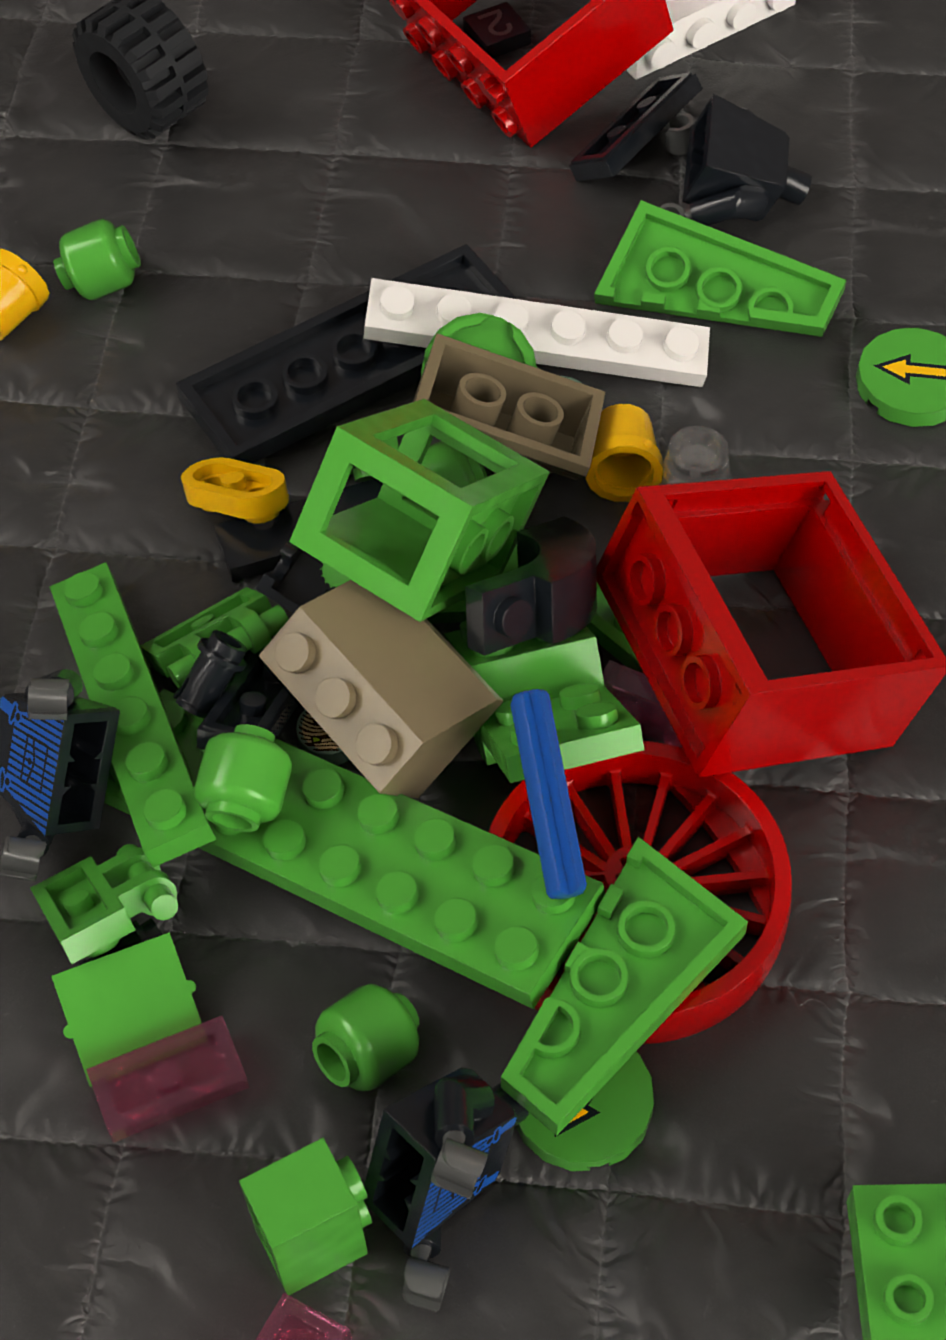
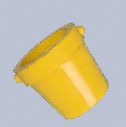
M1 248L0 341L32 312L38 311L48 300L50 293L45 281L35 269L16 254Z
M615 404L606 407L601 412L593 456L586 481L590 489L601 498L614 502H630L637 487L655 486L661 483L663 459L656 445L652 422L648 413L640 407L631 404Z

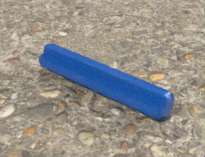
M543 689L526 690L513 695L510 706L546 892L550 899L572 898L584 893L587 882L550 696Z

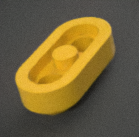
M219 457L199 461L189 466L181 475L187 502L206 512H217L245 519L249 523L259 524L275 519L280 511L289 503V494L284 474L277 469Z

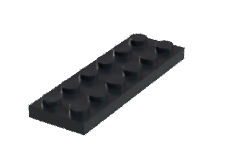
M467 244L390 280L517 299ZM369 290L177 382L176 386L179 399L222 456L253 464L420 381L426 348L363 339Z

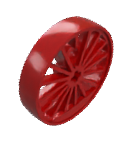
M643 741L644 751L564 770L573 817L598 854L596 856L579 844L585 875L602 882L606 894L611 884L614 885L626 864L627 855L633 845L631 843L622 783L657 786L643 841L653 847L667 793L671 791L691 814L660 849L659 853L669 861H672L702 826L714 842L673 862V864L691 876L726 858L734 869V873L695 876L691 878L715 896L748 892L759 914L733 907L730 908L748 921L746 933L760 936L745 957L733 949L730 950L718 963L729 972L706 986L701 981L643 1043L654 1044L685 1038L718 1024L743 1006L758 990L773 967L785 938L792 904V875L789 855L781 831L768 808L746 783L732 772L698 778L683 748L665 743ZM525 780L506 798L488 831L512 843H515L522 832H528L536 838ZM603 785L610 788L620 849H614L577 792ZM597 912L594 915L591 922L589 923V925L587 926V928L585 929V931L583 932V934L581 935L578 942L581 943L594 918L596 917ZM567 960L563 963L535 1006L537 1011H539L544 1000L551 996L564 973Z

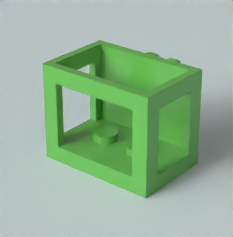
M421 399L336 427L289 542L322 562L323 567L320 570H322L323 575L321 577L325 578V583H328L330 588H336L352 580L421 622L466 598L465 586L503 573L517 544V531L524 529L550 471L428 400ZM404 434L398 450L382 442ZM433 437L496 474L460 488L421 464ZM353 466L383 483L377 498L333 515Z

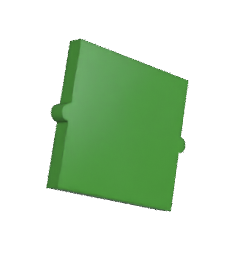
M170 932L51 976L68 1023L63 1030V1034L66 1038H73L90 1087L208 1042L192 997V993L196 990V984L192 980H186Z

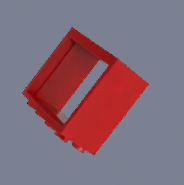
M389 0L397 14L406 21L407 26L403 28V32L414 49L420 54L427 50L432 55L435 66L447 80L451 81L456 77L461 82V87L468 99L478 109L485 105L492 111V118L506 136L512 137L516 134L530 148L674 31L665 0H591L510 68L505 70L453 22L456 17L477 0Z
M831 471L637 487L597 565V583L698 778L893 747L946 675V656ZM825 493L828 496L829 500H824L823 497ZM774 570L832 671L768 680L711 577Z

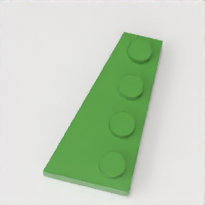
M641 200L594 293V299L596 304L823 337L845 290L846 279Z
M637 837L627 855L624 868L614 885L611 884L598 906L596 917L581 943L578 942L568 958L563 975L551 996L544 1000L501 1076V1088L557 1136L744 937L748 921L640 837Z

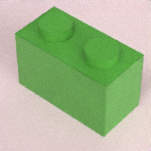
M324 1137L239 1180L256 1233L287 1296L368 1254L363 1228L372 1224V1219L364 1202V1199L368 1198L365 1187L349 1156L335 1161Z

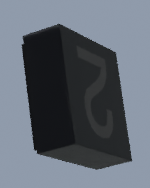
M507 1L463 17V32L492 58L531 44V29Z

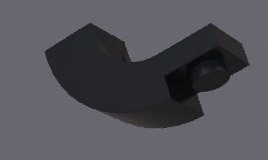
M563 516L517 531L518 568L465 586L467 642L469 649L485 656L535 637L554 645L577 634L592 621L597 610L596 541L587 528L575 520Z

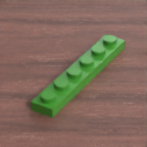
M107 562L49 586L89 699L120 710L112 764L143 852L151 866L154 868L216 840L211 824L205 817V809L199 805L194 797L195 783L121 593Z

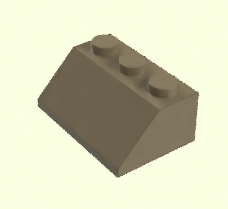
M436 333L413 402L426 399L550 471V473H556L577 480L586 477L590 469L606 392Z
M352 580L300 606L259 655L263 662L379 794L395 796L403 794L411 798H419L503 703L502 698L427 619L421 622L415 620Z

